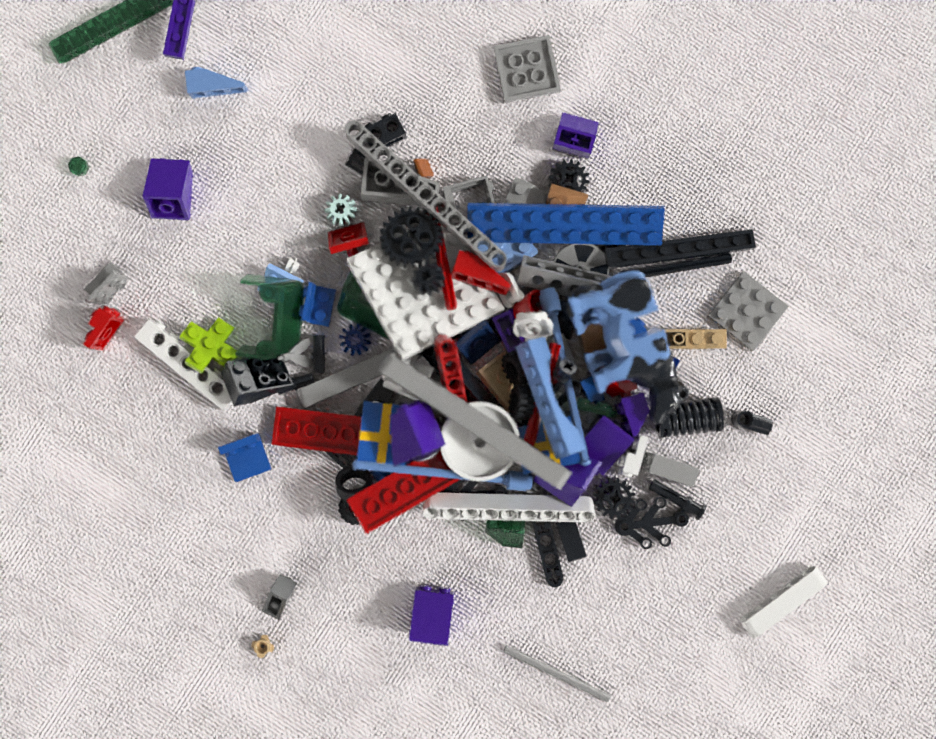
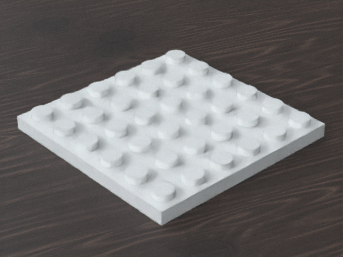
M442 226L452 274L459 250H470ZM422 238L420 241L428 242L430 239ZM381 244L346 259L347 265L401 360H405L434 346V340L440 334L448 335L451 338L505 310L495 292L454 279L452 281L457 308L455 310H447L442 287L438 288L439 293L433 291L432 296H428L427 293L424 296L421 295L419 291L415 290L414 284L411 281V278L415 276L413 271L419 270L418 263L415 264L414 269H412L411 264L404 268L403 262L397 266L396 259L390 261V255L385 256V249L381 248ZM406 248L404 251L411 252L413 251V249ZM429 257L430 265L433 262L437 264V259Z

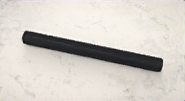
M730 253L623 270L619 273L635 270L642 272L646 278L730 264L732 256Z

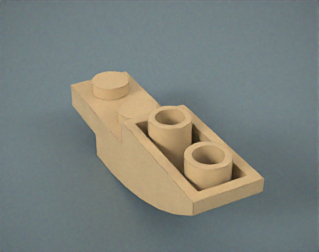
M665 329L667 343L671 350L727 348V329Z

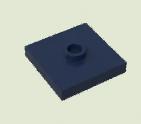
M483 320L455 342L466 360L473 365L498 344L500 340L488 322Z

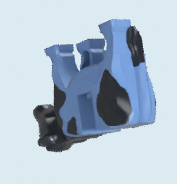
M630 270L618 273L599 284L579 286L572 292V297L567 298L573 315L571 320L575 333L577 335L583 334L591 323L600 324L603 327V337L606 344L605 349L594 350L592 353H583L587 370L590 373L594 372L599 366H606L601 368L599 372L592 373L597 392H604L607 385L611 382L625 379L648 388L650 400L648 417L653 424L664 423L668 415L676 410L683 400L688 398L689 390L678 379L665 330L653 328L635 334L632 323L628 322L631 319L658 311L648 279L645 278L642 272Z

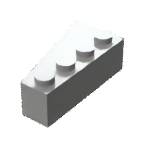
M365 157L361 187L363 201L420 206ZM370 168L377 170V172L371 171ZM395 168L392 170V172L395 174H398L402 171L401 169L398 170ZM421 177L440 194L439 182ZM412 180L406 183V185L410 187L416 184V182ZM423 193L420 197L426 200L430 198V195Z

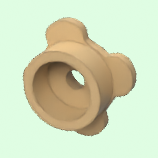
M262 635L259 640H254L251 644L259 658H263L268 652H273L274 645L269 642L267 635Z

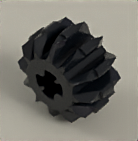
M425 262L423 267L418 264L419 270L413 271L415 276L411 278L415 290L419 291L423 296L426 293L428 296H432L433 291L439 293L438 288L444 287L443 281L446 280L443 269L434 262L431 265L429 262Z

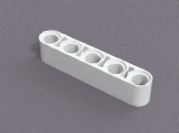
M811 566L742 617L740 623L751 638H756L824 588L828 582L816 566Z

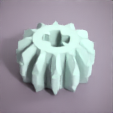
M338 194V199L331 196L333 202H326L330 208L324 209L325 213H330L326 218L332 220L333 225H336L339 221L340 227L344 226V221L348 225L351 224L349 218H356L352 214L357 212V208L353 207L355 201H349L350 197L348 195L344 199L342 194ZM338 208H344V213L340 214Z

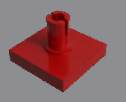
M361 222L329 231L328 241L331 254L346 250L349 258L359 253L357 247L369 244L365 223Z

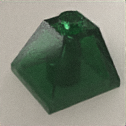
M486 520L485 532L503 547L522 548L525 536V521Z

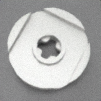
M520 312L514 320L513 332L518 338L520 336L524 337L525 341L545 337L547 340V337L552 335L553 323L547 318L548 315L545 312Z

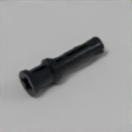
M562 359L559 367L553 371L551 387L554 395L562 384L569 381L570 375L576 371L577 366L571 359Z
M656 479L649 486V490L676 504L682 512L686 511L695 516L696 520H700L707 506L705 504L697 503L692 500L691 496L685 497Z

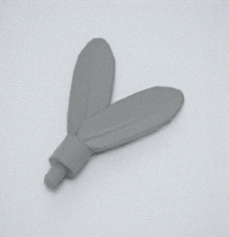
M309 338L300 340L288 353L281 354L277 359L282 361L290 360L303 367L313 366V361L310 358L300 355L309 347L311 340Z

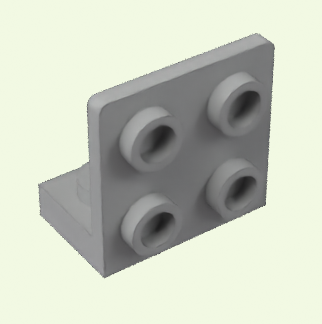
M109 262L85 287L84 290L90 295L87 299L99 305L108 304L113 299V294L125 287L129 277L113 262Z

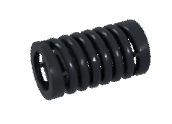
M719 397L704 398L702 400L696 399L695 401L689 400L687 402L682 401L680 406L670 413V416L668 415L664 423L655 424L658 438L670 437L672 434L674 437H677L679 433L681 436H685L686 432L688 435H692L694 432L700 434L701 431L703 433L708 431L711 433L715 431L722 432L724 429V414Z

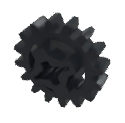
M563 159L562 165L556 163V169L551 168L550 173L553 175H549L548 180L552 182L549 183L548 187H551V184H555L575 191L586 192L587 187L584 185H588L590 181L585 178L589 176V173H584L586 167L580 168L579 161L573 164V159H570L569 163H566L565 159ZM557 174L561 178L558 184L556 183ZM574 177V178L572 179V182H567V183L565 182V179H566V178L569 179V178ZM579 177H581V185H580V187L578 186L579 184L577 183V179H578Z
M609 477L607 483L602 480V487H595L598 493H593V496L597 497L594 504H599L596 510H603L602 515L605 517L609 514L610 519H613L614 515L618 519L621 518L620 514L627 516L626 510H633L630 503H635L631 499L635 493L629 491L632 486H625L627 482L625 480L619 483L618 477L614 481ZM611 486V490L604 493V490L607 487ZM620 487L624 489L626 496L620 493ZM615 493L618 496V500H615L613 503L610 500V496H614ZM602 500L608 503V509L604 507ZM625 504L621 509L617 510L618 506Z

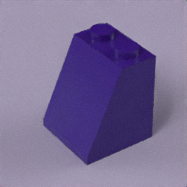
M151 158L142 195L151 218L190 221L193 170L189 160Z
M416 400L408 405L396 408L397 413L390 415L394 466L446 445L430 404L427 402L420 403L419 400Z
M598 415L584 433L588 457L602 462L595 475L597 476L600 473L604 476L635 440L604 415Z
M589 457V461H591L589 465L583 466L577 463L564 466L572 474L561 490L536 475L533 481L572 507L584 493L602 462Z
M420 585L415 590L409 641L448 646L454 592L447 587H439L438 590L431 589L432 586Z

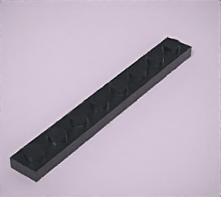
M753 229L667 240L662 241V245H629L606 248L604 254L607 269L753 250L756 248Z

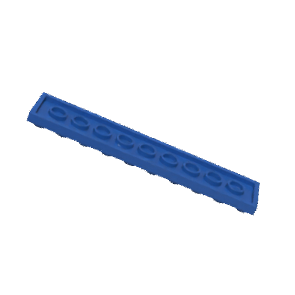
M468 203L467 205L468 220L493 243L662 245L664 206ZM468 232V239H470L474 235L473 233Z

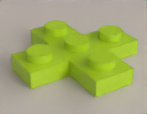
M219 317L208 331L190 322L180 335L182 341L195 348L185 360V364L202 374L212 359L222 366H225L227 361L236 360L240 352L225 343L235 327Z

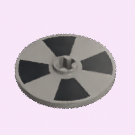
M569 244L563 247L553 260L555 263L577 268L581 266L585 270L609 275L604 252L593 244Z

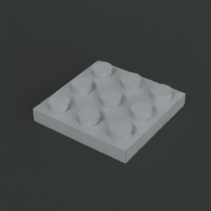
M550 35L494 46L505 103L561 92Z
M743 271L707 317L721 328L727 329L730 335L748 349L754 351L789 306Z

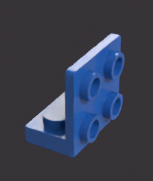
M309 282L303 292V297L306 298L305 304L301 305L299 313L302 321L330 327L337 290L317 286L313 282Z
M253 434L218 447L220 455L225 454L235 482L272 469L260 434Z

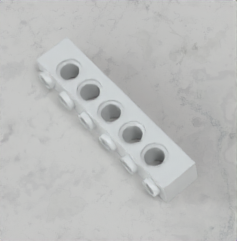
M149 319L134 337L220 409L227 411L233 403L222 378V372L217 368L213 370L208 365L204 370L208 373V378L206 381H202L201 374L192 368L188 369L185 364V360L194 349L188 344L184 346L179 341L180 337L174 332L169 333L166 331V326L161 321ZM162 334L164 341L159 345L157 337ZM174 347H177L179 350L178 355L173 357L171 351ZM218 383L223 385L221 393H217L215 390V386Z

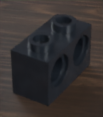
M396 113L386 114L380 121L376 123L370 122L364 126L370 133L380 134L378 140L387 148L407 138L406 132ZM389 125H396L397 129L390 132L387 130ZM369 142V143H368L369 147H372V146H373V143H370V142Z

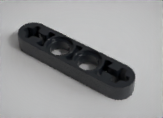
M532 521L546 581L551 587H559L563 583L564 578L551 523L546 521L543 524L545 530L549 528V532L543 531L538 534L537 531H541V527L539 524H536V521ZM544 535H548L551 538V542L547 546L540 543V539ZM553 554L556 559L555 562L550 565L545 562L546 555ZM558 566V569L554 570L555 574L560 576V578L554 583L553 580H549L552 577L551 570L547 571L546 569Z

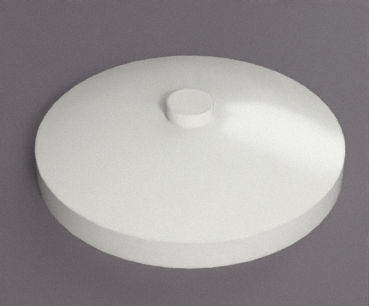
M489 402L468 403L519 437L518 428L514 420L504 409ZM450 417L445 421L441 431L446 445L441 447L442 455L447 465L459 476L472 481H487L499 477L514 463L515 460Z

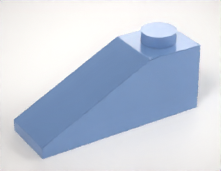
M192 67L190 70L185 71L187 93L192 99L248 92L244 82L201 67Z

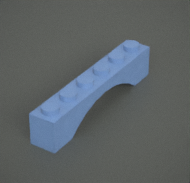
M545 337L529 340L516 346L515 348L556 460L585 450L579 430L565 417L554 397L549 374L551 353Z

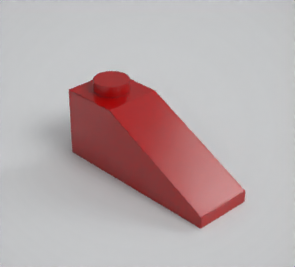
M459 250L451 274L452 279L505 296L507 295L511 284L479 256L474 255L470 251Z

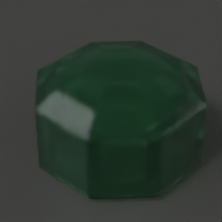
M79 156L72 158L68 163L69 171L78 177L86 175L89 170L88 162Z

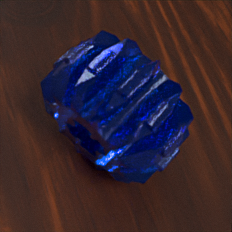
M349 324L350 331L348 332L343 328L342 331L346 335H339L340 339L345 340L339 343L341 347L346 346L343 350L345 353L351 349L350 355L354 356L357 350L360 356L362 355L361 348L368 351V348L364 345H371L372 342L366 340V338L371 337V334H364L367 328L363 327L360 330V324H356L355 330L352 324ZM354 335H357V338L360 339L359 343L356 342V345L351 341V337L354 338Z

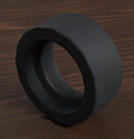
M353 465L340 470L335 478L336 491L339 497L346 501L373 485L370 471L364 469H356L355 471ZM352 478H360L366 481L358 489H347L343 486L347 480Z

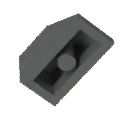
M280 574L269 591L262 611L279 620L295 590L297 582L293 581L290 577Z

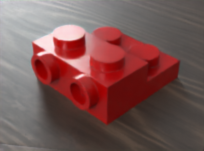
M106 305L93 311L88 324L94 329L86 334L83 345L89 349L103 351L124 321L120 317L121 313Z

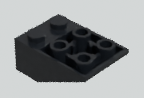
M281 353L226 362L221 375L233 406L250 404L293 387V382L284 361L277 359L278 356H281Z

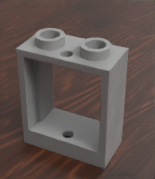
M487 175L443 187L445 200L455 209L456 205L452 193L484 185L488 203H498L497 198L494 199L492 192L495 191L493 182L488 180ZM451 219L453 225L459 224L457 219Z
M648 452V455H644L641 463L643 471L693 488L700 471L699 468Z

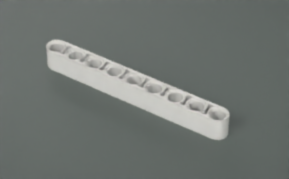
M437 493L423 501V516L428 519L591 522L596 517L594 501L588 496H580L572 507L555 495Z

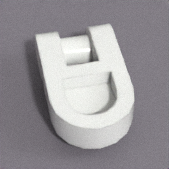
M501 272L499 275L511 284L509 289L512 294L511 296L508 293L506 296L499 294L504 306L509 309L514 306L516 301L520 302L524 298V294L518 288L512 274Z

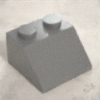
M515 177L504 203L545 204L548 195L535 185Z

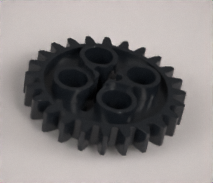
M409 206L407 212L403 208H401L400 214L394 211V218L387 216L389 223L383 222L385 229H380L382 236L379 238L380 242H383L381 248L385 249V256L390 255V261L396 259L397 266L403 262L404 268L411 264L412 269H414L416 263L422 266L423 261L429 262V257L436 259L434 252L440 253L439 246H443V241L441 240L443 239V233H441L442 226L438 225V219L433 220L432 214L427 216L426 209L422 213L419 212V207L412 211L411 206ZM412 223L419 224L417 227L410 226ZM395 233L403 234L400 237L393 236ZM422 238L430 239L428 242L420 241ZM406 248L413 249L411 252H405L404 250Z

